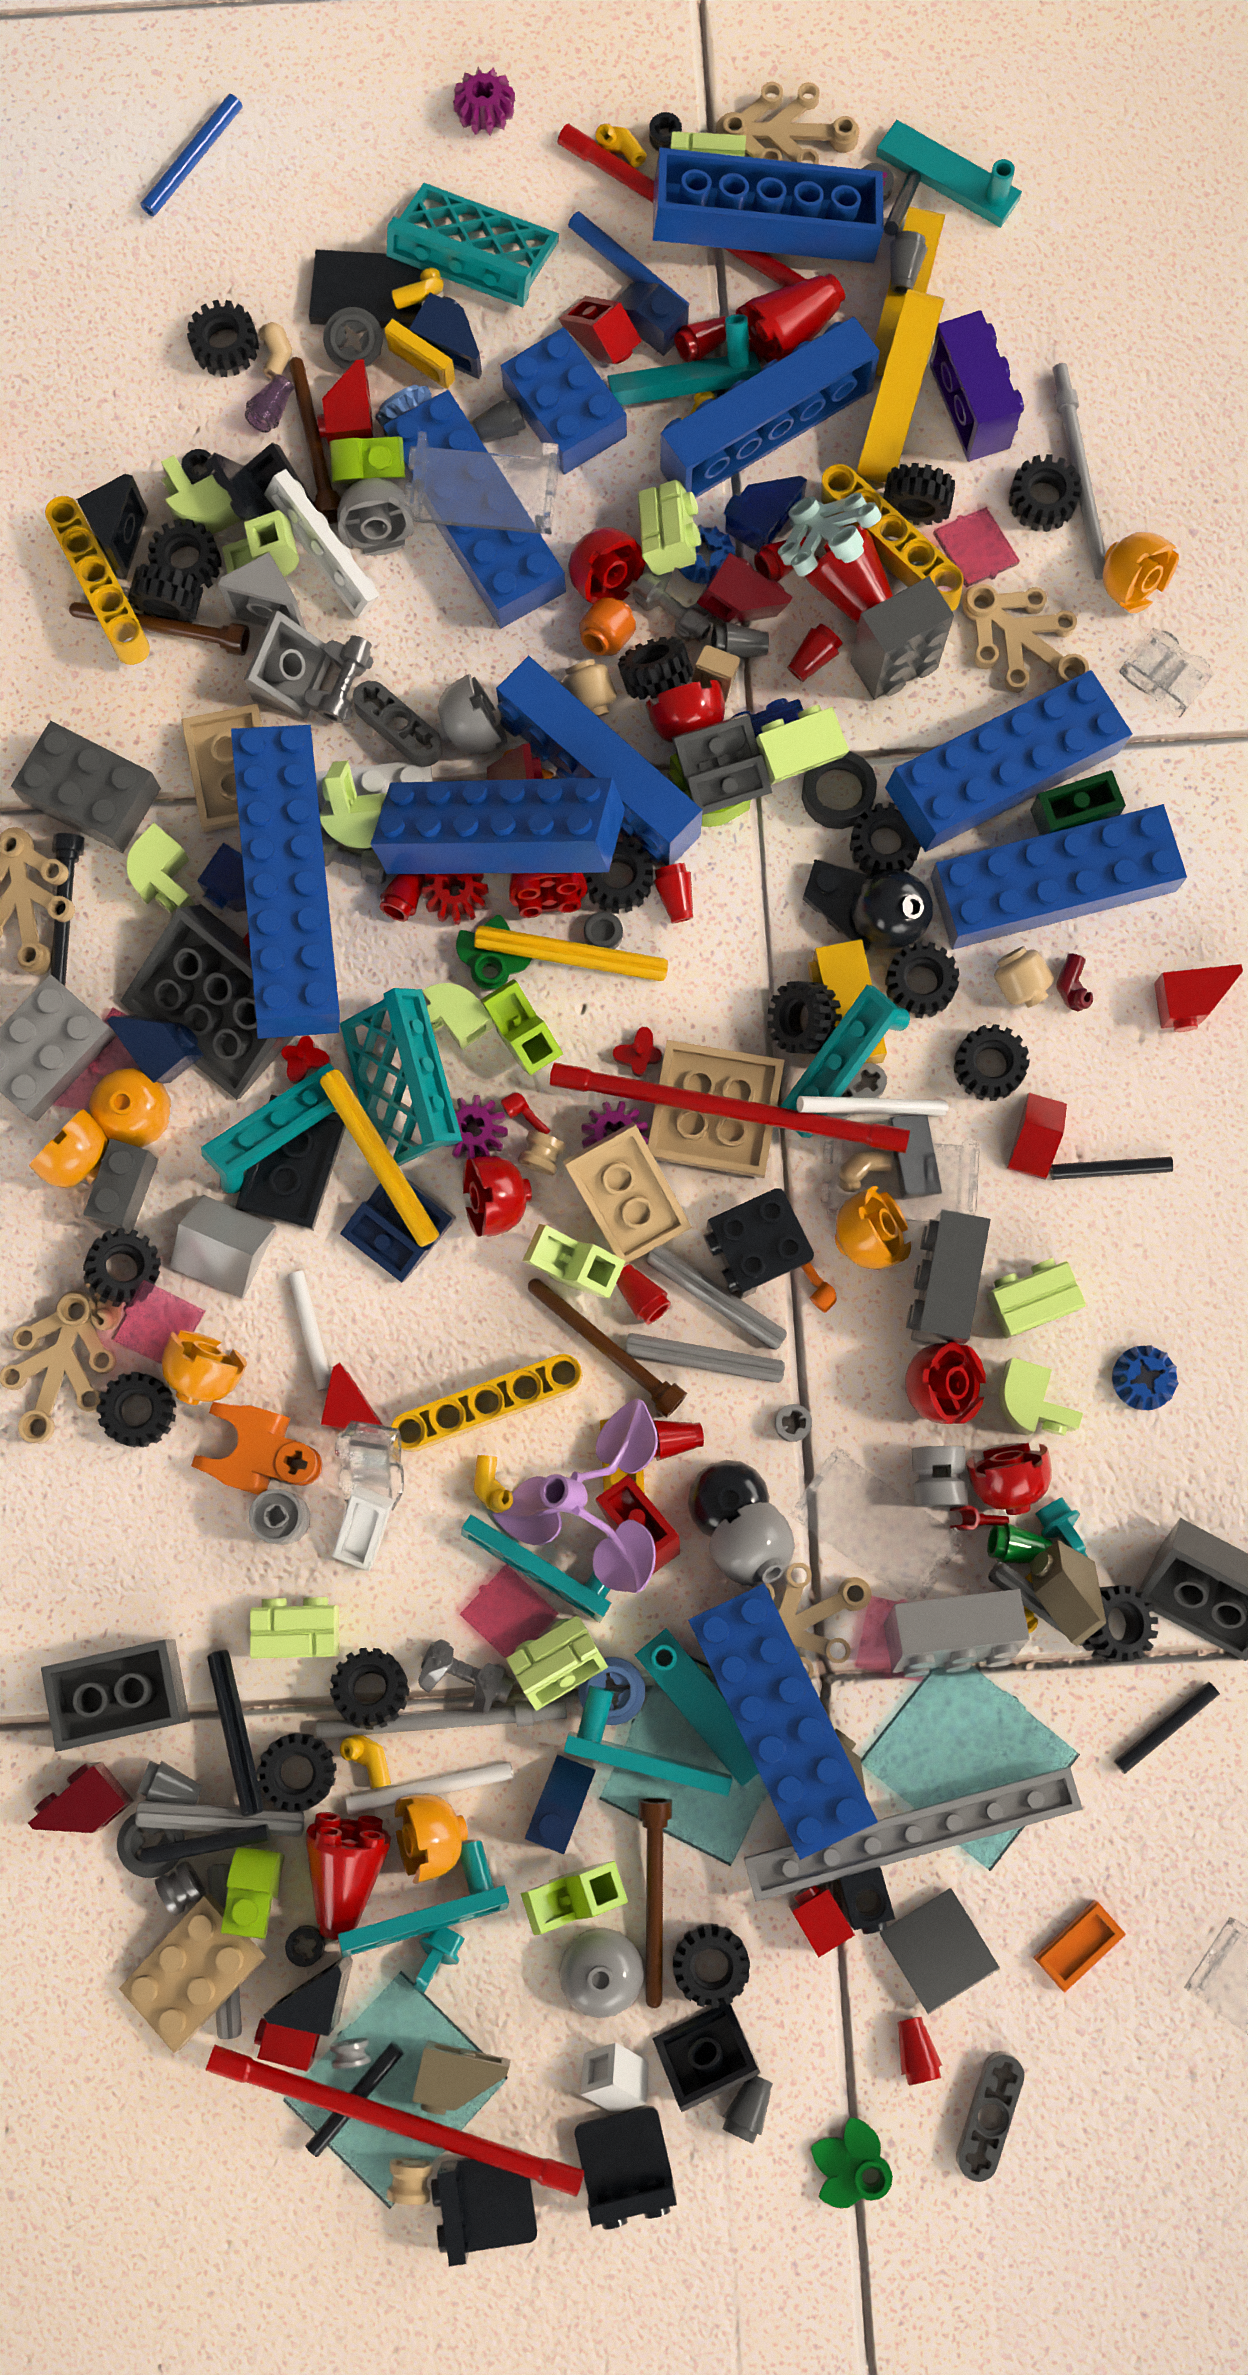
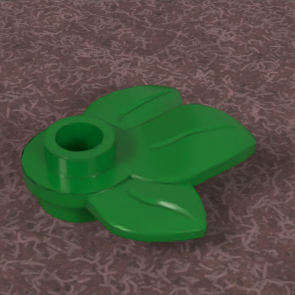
M501 915L494 916L484 925L510 930L507 922ZM460 930L456 941L458 957L471 968L470 972L473 982L483 990L494 991L507 983L509 975L524 971L532 958L478 949L474 946L475 933L466 930ZM486 967H494L498 972L497 975L493 978L486 977L483 974V970Z
M850 2117L845 2126L843 2139L829 2137L811 2145L815 2164L828 2178L819 2193V2199L835 2208H850L860 2199L874 2201L881 2199L889 2192L893 2182L892 2170L888 2162L880 2156L881 2144L878 2135L866 2122ZM872 2168L878 2172V2178L874 2183H866L863 2180V2173L867 2169Z

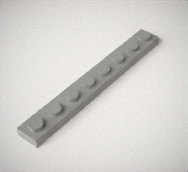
M1067 1766L879 1819L878 1823L799 1860L792 1844L747 1856L743 1859L755 1902L1080 1811L1083 1810L1071 1767Z

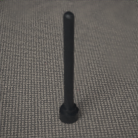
M56 833L53 835L52 852L55 853V859L66 865L69 871L67 880L63 884L57 885L56 896H63L72 902L75 863L79 862V856L84 854L85 838L72 833ZM65 903L57 908L58 915L65 911ZM54 919L50 974L65 986L70 920L59 922Z

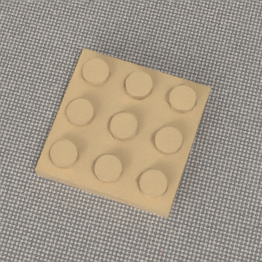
M667 1040L659 1084L777 1106L785 1060ZM655 1104L648 1148L655 1160L765 1178L773 1126Z

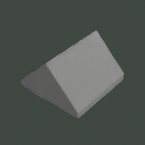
M269 552L220 578L218 586L231 618L266 627L272 612L278 610L306 630L296 598Z
M278 610L272 612L244 677V682L253 701L296 717L307 719L311 709L303 704L305 691L307 689H320L332 659L323 652V648L326 645L323 641Z
M203 1195L178 1225L170 1268L244 1300L277 1226Z

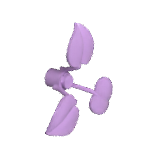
M638 1398L628 1402L606 1422L600 1431L596 1442V1455L600 1461L610 1464L608 1467L584 1473L574 1471L570 1478L560 1474H552L548 1477H532L524 1481L512 1493L513 1504L510 1509L502 1513H492L498 1524L508 1534L519 1541L535 1546L547 1544L558 1536L562 1527L559 1512L574 1513L608 1535V1538L603 1539L597 1545L593 1555V1569L598 1580L612 1590L637 1594L646 1587L654 1571L656 1560L654 1540L648 1529L634 1520L624 1521L614 1531L612 1527L587 1512L583 1507L587 1503L588 1495L582 1481L614 1474L618 1467L622 1471L632 1474L648 1466L656 1453L658 1437L645 1403Z

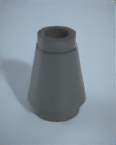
M900 231L895 235V240L890 243L891 291L898 294H906L907 289L913 290L928 250L925 245V237L922 234L914 231Z
M505 398L470 421L471 426L482 442L519 435V430L526 428L515 398L506 401Z
M723 622L722 626L714 625L711 646L739 658L767 655L769 634L768 632Z
M162 1760L160 1764L149 1761L137 1793L146 1796L145 1801L196 1804L203 1785L196 1783L195 1780Z
M759 2076L745 2081L722 2116L726 2118L722 2129L754 2145L757 2135L762 2136L771 2095L770 2091L774 2083Z

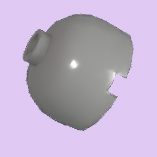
M381 478L363 479L352 484L341 497L337 510L338 532L343 543L350 549H352L353 544L356 547L363 548V554L387 555L405 546V539L409 534L412 537L414 524L410 500L403 490L393 482Z
M467 674L445 689L438 704L440 722L436 723L435 726L439 736L446 745L452 742L461 752L472 755L488 753L507 743V735L501 723L496 727L494 726L496 719L493 711L496 709L486 691L475 677L471 678V674Z
M758 1502L746 1505L737 1510L741 1515L740 1517L733 1520L730 1524L725 1518L718 1525L711 1536L708 1549L715 1564L726 1577L743 1586H759L763 1583L774 1582L781 1577L793 1557L795 1549L794 1537L788 1521L773 1504Z
M604 1927L586 1930L575 1938L563 1953L559 1969L561 1990L570 2005L584 2015L599 2019L617 2016L633 2004L641 1991L644 1978L642 1957L633 1942L627 1939L620 1931Z

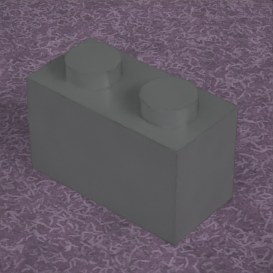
M110 1139L83 1215L94 1223L116 1230L117 1228H124V1232L130 1234L131 1229L135 1227L158 1159L149 1150Z

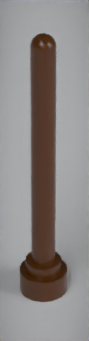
M293 357L289 361V367L318 492L315 495L313 504L315 509L325 516L328 524H333L337 522V510L341 497L337 495L336 491L332 490L304 362L300 357Z
M73 602L69 606V612L73 617L99 622L90 604ZM135 613L143 630L217 643L220 645V648L226 649L228 654L244 656L247 652L250 640L248 625L230 623L229 626L223 625L222 628Z
M534 1278L529 1281V1292L652 1395L651 1400L656 1404L654 1408L668 1418L687 1396V1392L676 1383L672 1385L667 1381L662 1383L540 1279Z
M650 1797L638 1800V1818L642 1819V1827L647 1828L646 2004L650 2008L656 2009L661 2006L663 2001V1829L668 1827V1820L672 1819V1800Z

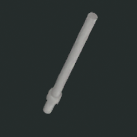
M1058 363L1052 368L1057 389L1054 399L1057 412L1062 414L1071 463L1075 467L1074 475L1079 474L1081 478L1079 486H1082V492L1079 502L1095 579L1101 580L1103 579L1106 551L1077 415V409L1080 405L1077 391L1071 385L1067 363Z
M528 1700L515 1701V1706L490 1708L489 1712L484 1715L473 1713V1709L399 1715L400 1717L395 1721L392 1718L386 1721L388 1726L380 1728L379 1725H375L374 1730H366L364 1726L357 1728L350 1721L346 1720L316 1722V1737L321 1739L346 1737L353 1734L371 1735L516 1723L517 1727L534 1726V1721L567 1719L566 1702L549 1703L536 1711Z

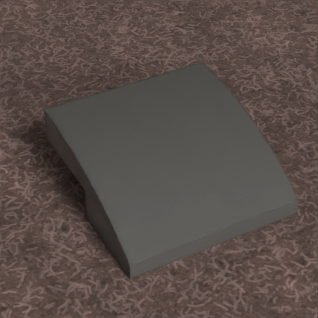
M748 714L672 737L691 800L703 809L702 815L773 793L764 758L759 753Z
M952 1888L947 1889L890 1925L887 1929L879 1932L928 2015L1000 1970L999 1965Z

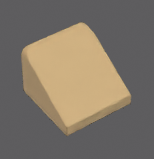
M706 645L695 665L692 683L700 681L701 687L704 689L712 688L710 680L719 681L724 701L727 702L740 664V658Z

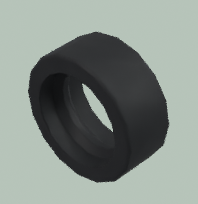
M849 751L843 758L806 771L801 797L805 810L816 823L826 828L846 829L855 825L858 816L863 817L864 811L869 807L870 809L872 808L876 797L877 779L870 764L863 757ZM831 770H845L855 775L862 786V795L858 803L846 810H835L823 805L818 799L816 786L819 778L824 773Z

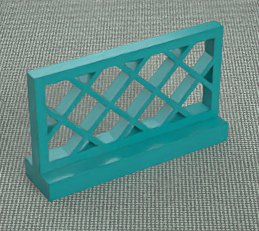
M423 183L400 218L393 216L387 225L386 256L422 270L436 268L440 272V277L523 308L529 299L531 285L558 244L559 233ZM426 199H430L442 204V206L426 209L424 202ZM467 213L475 216L476 219L460 222L457 215ZM449 217L452 223L436 227L433 220ZM424 222L427 229L415 224ZM501 226L509 229L510 232L495 235L491 228ZM483 230L486 236L470 240L467 233ZM458 235L462 242L452 239L449 236ZM536 239L544 242V245L529 248L525 241ZM517 243L520 249L504 253L501 246ZM492 248L496 255L482 249ZM525 260H526L527 263H528V265H529V267H526V266H524V265L518 264V263H516V262H521V261H525Z
M393 988L383 993L384 999L340 1023L360 1104L385 1145H387L389 1136L398 1141L393 1156L398 1166L441 1146H452L463 1141L422 989ZM386 1011H388L392 1025L390 1032L381 1027ZM360 1025L369 1028L363 1046L359 1044L355 1030ZM378 1035L387 1040L382 1057L373 1053ZM396 1048H398L402 1063L400 1069L391 1064ZM370 1061L378 1065L373 1083L368 1080L366 1072ZM388 1072L397 1077L392 1095L383 1090ZM406 1085L408 1086L412 1101L410 1107L401 1102ZM380 1098L388 1103L383 1121L378 1118L376 1110ZM398 1110L407 1115L402 1133L393 1128ZM416 1123L418 1124L423 1142L421 1144L411 1140Z

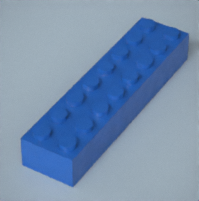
M311 725L231 729L258 1039L339 1033L340 1011Z

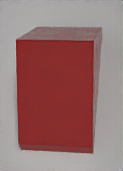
M1033 1093L1027 1094L1007 1169L1044 1180L1047 1179L1064 1134L1067 1103Z
M340 1362L336 1364L331 1373L321 1425L326 1428L379 1438L388 1435V1431L345 1366Z

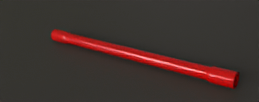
M568 123L562 128L557 139L558 145L583 161H588L653 203L654 180L598 145L594 139ZM723 248L783 288L807 280L766 252Z
M554 1062L550 1074V1086L581 1092H597L867 1144L873 1148L906 1154L909 1141V1129L798 1112V1110L593 1072L588 1068Z
M214 2045L205 2070L207 2072L239 2083L256 2085L535 2180L542 2186L577 2197L584 2177L583 2169L550 2158H540L255 2061L250 2056L218 2045Z

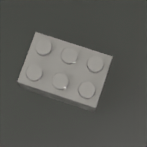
M50 974L0 1027V1093L27 1117L37 1122L117 1037L116 1033Z
M1020 1589L894 1604L884 1622L892 1673L904 1672V1677L923 1676L929 1674V1668L945 1667L946 1672H959L970 1669V1663L985 1661L987 1667L1005 1666L1012 1663L1011 1658H1015L1030 1640Z

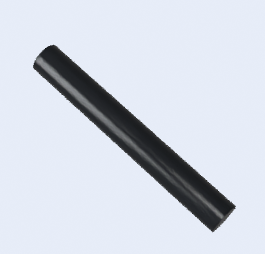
M910 171L907 174L887 218L884 232L889 236H894L898 233L918 188L921 176L917 171Z
M1171 1156L1052 1164L1050 1174L1052 1180L1169 1173L1173 1172V1159Z
M1208 1681L1113 1761L1114 1764L1125 1775L1220 1695L1219 1691Z
M268 1824L146 1847L141 1849V1858L145 1866L270 1841V1830Z
M391 2042L349 2093L368 2098L403 2056V2050L397 2044ZM333 2112L305 2145L307 2150L315 2157H319L349 2121L350 2117Z

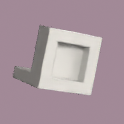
M616 2042L584 2052L580 2095L612 2113L647 2104L649 2063Z

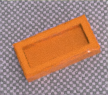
M1093 1900L1033 1958L1065 1993L1108 1953L1126 1933L1096 1900Z

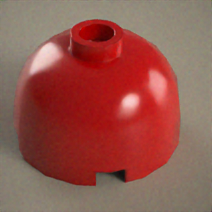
M602 527L585 534L576 543L570 555L568 570L571 583L578 593L587 602L594 604L597 600L604 597L621 601L625 600L630 593L624 590L631 585L633 580L637 582L641 575H643L646 562L642 557V548L634 538L621 530L612 527Z
M710 680L712 688L702 689L700 681L675 687L658 694L659 703L655 705L649 699L645 706L654 731L661 739L673 744V736L723 721L725 701L720 682Z
M478 1156L465 1161L463 1168V1194L470 1193L472 1208H465L473 1232L477 1237H490L508 1232L521 1221L525 1213L526 1203L532 1200L529 1180L527 1178L522 1179L520 1171L511 1161L498 1156Z
M957 1342L931 1344L920 1350L909 1363L905 1375V1391L909 1403L918 1414L931 1422L964 1424L976 1416L983 1404L984 1397H979L980 1383H986V1374L981 1359L970 1346L960 1345Z
M1016 1443L983 1451L984 1459L975 1463L974 1456H972L966 1462L974 1492L984 1504L995 1509H1004L1008 1515H1019L1030 1511V1505L1039 1501L1046 1494L1051 1482L1052 1466L1048 1448L1044 1444H1039L1040 1451L1030 1450L1029 1443Z

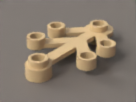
M767 82L761 88V97L742 113L730 112L718 120L716 134L746 135L745 152L753 158L782 161L781 151L792 162L802 163L804 160H810L813 164H819V155L815 150L802 149L793 140H829L831 147L835 151L847 153L852 151L858 144L859 126L849 116H841L832 124L793 123L807 110L816 108L819 103L820 90L812 82L803 83L798 89L797 98L771 121L756 122L769 109H776L782 103V86L777 82ZM769 93L776 94L777 97L769 98L766 95ZM811 94L814 97L811 99H807L803 97V95ZM730 128H738L739 130H735V131H734V130H731ZM756 139H768L780 151L775 148L765 149Z
M974 585L965 592L962 599L964 614L969 619L975 621L978 648L974 661L982 669H990L995 666L999 657V650L993 644L992 623L1004 631L1008 664L1004 684L1009 691L1021 692L1026 688L1029 681V673L1024 668L1022 646L1056 672V679L1060 685L1071 680V678L1065 676L1064 672L1067 670L1074 671L1077 676L1089 671V664L1083 656L1079 654L1063 656L1034 634L1054 632L1059 637L1070 636L1077 625V618L1074 613L1063 610L1056 615L1013 618L1004 611L1006 609L1023 607L1029 614L1040 613L1047 601V595L1044 590L1032 587L1026 592L998 594L990 585ZM1032 596L1037 597L1041 603L1033 605L1028 601V598ZM976 601H983L987 608H977L974 603ZM1062 619L1067 620L1071 626L1063 628L1058 624V621ZM984 651L990 652L993 655V659L985 660L981 657L980 653ZM1019 675L1022 677L1023 682L1019 684L1014 683L1010 676Z
M12 827L0 834V883L9 870L11 876V883L0 899V938L3 934L5 923L16 907L23 945L18 951V964L23 970L33 975H43L51 968L52 951L39 942L32 900L46 908L48 914L59 922L71 920L75 914V906L65 897L54 896L30 881L26 864L41 871L42 878L52 885L63 884L68 878L69 871L66 865L60 861L47 859L36 852L32 837L28 832L18 827ZM16 841L15 849L9 851L11 844ZM59 867L57 876L51 878L50 873L52 869ZM65 903V911L58 915L57 908ZM35 950V959L28 962L29 955Z
M76 1290L64 1294L57 1302L54 1314L29 1327H19L13 1333L12 1341L15 1347L22 1351L30 1352L38 1347L41 1338L61 1329L55 1345L18 1365H8L0 1372V1383L2 1386L10 1390H19L25 1386L28 1378L48 1368L35 1409L26 1412L18 1423L19 1434L27 1442L42 1444L52 1437L55 1424L51 1414L65 1372L77 1394L76 1402L81 1410L93 1413L96 1412L97 1405H101L102 1399L98 1398L101 1392L92 1387L73 1350L78 1334L91 1354L89 1364L94 1371L107 1374L116 1366L117 1361L114 1353L105 1349L92 1324V1315L96 1314V1303L89 1294L83 1291ZM81 1304L84 1308L82 1316L73 1318L71 1315L72 1308L75 1305ZM31 1332L33 1337L31 1343L27 1346H22L20 1343L22 1334ZM101 1354L109 1356V1363L104 1368H99L96 1363L97 1358ZM17 1370L20 1378L16 1384L10 1385L7 1381L8 1374L11 1371ZM88 1393H94L97 1398L96 1403L92 1407H86L84 1404V1397ZM42 1420L45 1424V1430L42 1434L35 1435L32 1429L35 1422Z
M800 1562L792 1564L786 1573L788 1584L779 1614L793 1644L825 1655L833 1663L845 1662L851 1653L850 1645L846 1640L842 1638L830 1640L803 1630L843 1609L849 1611L862 1610L871 1600L870 1586L861 1578H848L840 1584L837 1594L795 1615L803 1588L810 1582L812 1574L806 1564ZM794 1568L805 1570L807 1574L805 1582L795 1583L792 1580L791 1572ZM766 1583L765 1585L770 1592L772 1600H774L775 1591L769 1583ZM858 1586L862 1590L863 1596L860 1601L853 1602L848 1598L847 1591L849 1587ZM838 1642L844 1645L846 1651L841 1659H836L830 1654V1647L833 1643ZM800 1657L802 1662L807 1664L809 1668L808 1675L811 1679L814 1673L813 1664L807 1658Z

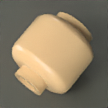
M590 659L565 670L567 676L562 679L561 684L596 716L601 717L608 714L609 709L607 705L616 700L617 692L607 667L603 664H596L594 659Z
M1022 946L997 961L999 967L994 973V978L1010 1004L1018 1005L1025 1002L1027 1008H1030L1048 997L1045 990L1051 986L1054 977L1038 951L1034 949L1026 950Z

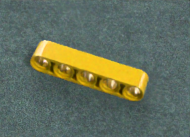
M909 206L903 231H914L922 234L925 237V245L928 248L913 290L927 293L946 214ZM891 281L888 286L874 342L880 351L876 376L881 377L884 375L906 294H898L891 291Z
M907 289L857 469V474L862 478L886 484L888 472H891L892 468H898L945 298Z
M835 464L828 467L824 471L821 481V502L823 505L847 498L857 492L862 494L866 503L874 502L882 517L875 525L866 529L873 538L881 563L907 587L930 576L937 589L940 586L951 588V591L939 590L951 611L955 610L960 603L964 580L960 569L853 469L843 464ZM839 487V488H843V489H845V490L838 492V491H834V490H832V489ZM854 522L848 525H844L843 527L850 525L858 527L860 524L858 522ZM892 536L896 537L898 540L888 541L884 538ZM920 561L925 565L915 566L911 562Z
M69 496L55 497L46 506V519L116 656L121 662L128 665L141 663L147 658L150 646L131 605L78 503ZM133 637L131 640L124 642L126 639Z
M555 1355L404 1412L392 1422L390 1428L391 1438L403 1450L416 1452L571 1394L581 1385L583 1378L581 1365L571 1355ZM568 1364L575 1369L576 1374L572 1382L561 1385L553 1380V1371L557 1366ZM525 1378L535 1381L537 1390L533 1397L520 1399L515 1395L514 1389L518 1381ZM484 1393L495 1394L499 1401L496 1410L489 1414L480 1413L476 1406L478 1398ZM448 1407L458 1409L460 1419L457 1425L453 1428H442L438 1421L440 1412ZM412 1421L419 1423L421 1435L418 1440L413 1443H404L400 1437L403 1425Z

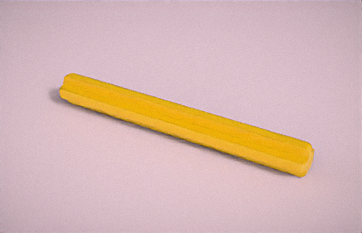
M482 925L478 926L475 932L474 946L478 949L657 981H664L667 976L668 960L665 958Z
M338 1069L327 1072L320 1079L322 1088L420 1247L432 1243L439 1237L438 1230L343 1074Z

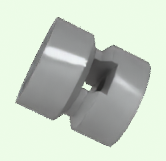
M965 1446L911 1448L912 1471L919 1475V1480L913 1483L914 1507L968 1505L967 1482L960 1478V1474L966 1470ZM933 1468H946L947 1477L932 1478Z
M270 1489L261 1493L252 1502L249 1509V1524L259 1539L277 1545H290L299 1541L306 1534L310 1525V1511L307 1503L300 1496L282 1489Z

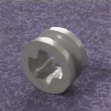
M798 1404L784 1406L775 1418L777 1434L788 1442H797L804 1439L812 1427V1418L809 1411ZM792 1412L801 1415L799 1421L803 1419L805 1421L804 1429L798 1428L795 1434L787 1433L785 1430L788 1426H782V1418H789Z
M353 2038L332 2043L330 2051L336 2055V2059L332 2061V2068L346 2069L370 2063L371 2057L365 2053V2047L369 2045L368 2038Z

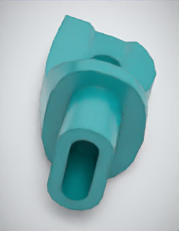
M1063 1497L1058 1498L1035 1513L1044 1527L1041 1531L1043 1538H1056L1059 1536L1062 1543L1088 1557L1085 1552L1086 1547L1073 1527L1080 1516V1512L1078 1510L1072 1511Z
M447 1927L430 1932L427 1938L421 1937L419 1943L428 1957L416 1978L413 1989L424 1994L441 1963L445 1965L458 1964L460 1958L457 1956V1953L465 1938Z

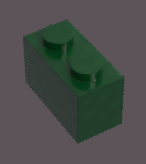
M1112 770L1037 794L1030 811L1041 836L1121 815L1126 804Z

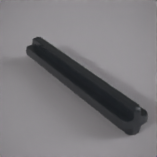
M219 1650L210 1653L207 1660L241 1814L243 1817H249L263 1812L264 1806L230 1653L228 1650Z

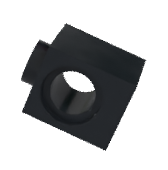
M881 1867L838 1879L849 1922L853 1930L862 1929L863 1935L887 1929L886 1922L894 1920L895 1916ZM863 1890H873L878 1896L876 1907L869 1912H862L856 1908V1898Z

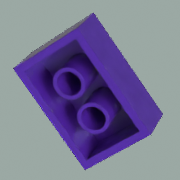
M982 310L938 323L929 361L930 369L968 462L1010 449L1015 432L1018 431L1021 413L1024 411L1022 395L1018 389H1013L1010 381L1009 363L1005 356L1000 357L996 347L997 336L995 329L991 323L986 322Z

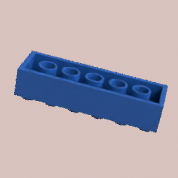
M659 148L654 178L652 241L865 263L875 262L884 232L883 171Z
M855 316L843 323L836 322L832 324L822 336L812 342H802L787 357L780 361L773 360L767 363L757 375L747 381L745 379L737 381L729 388L727 393L715 400L708 399L704 401L692 414L683 419H674L668 423L660 436V471L668 482L676 479L681 482L686 492L691 491L695 498L699 497L871 393L878 365L879 349Z
M449 389L382 425L385 437L399 436L403 438L406 479L500 629L566 593L565 572Z
M530 656L496 688L497 707L500 711V723L503 728L513 737L520 735L530 743L532 754L535 757H540L541 762L548 760L557 768L556 773L560 779L613 778L625 807L619 832L627 838L633 836L643 845L642 851L648 852L651 861L656 864L661 861L666 866L672 865L701 836L703 809Z
M1091 669L896 767L885 789L924 852H927L1037 796V794L1045 792L1117 755L1133 733Z
M613 778L390 782L371 846L387 874L609 872L625 807Z
M1164 804L936 862L930 876L952 950L1178 891L1187 878Z
M765 1583L688 1619L799 1860L878 1823Z

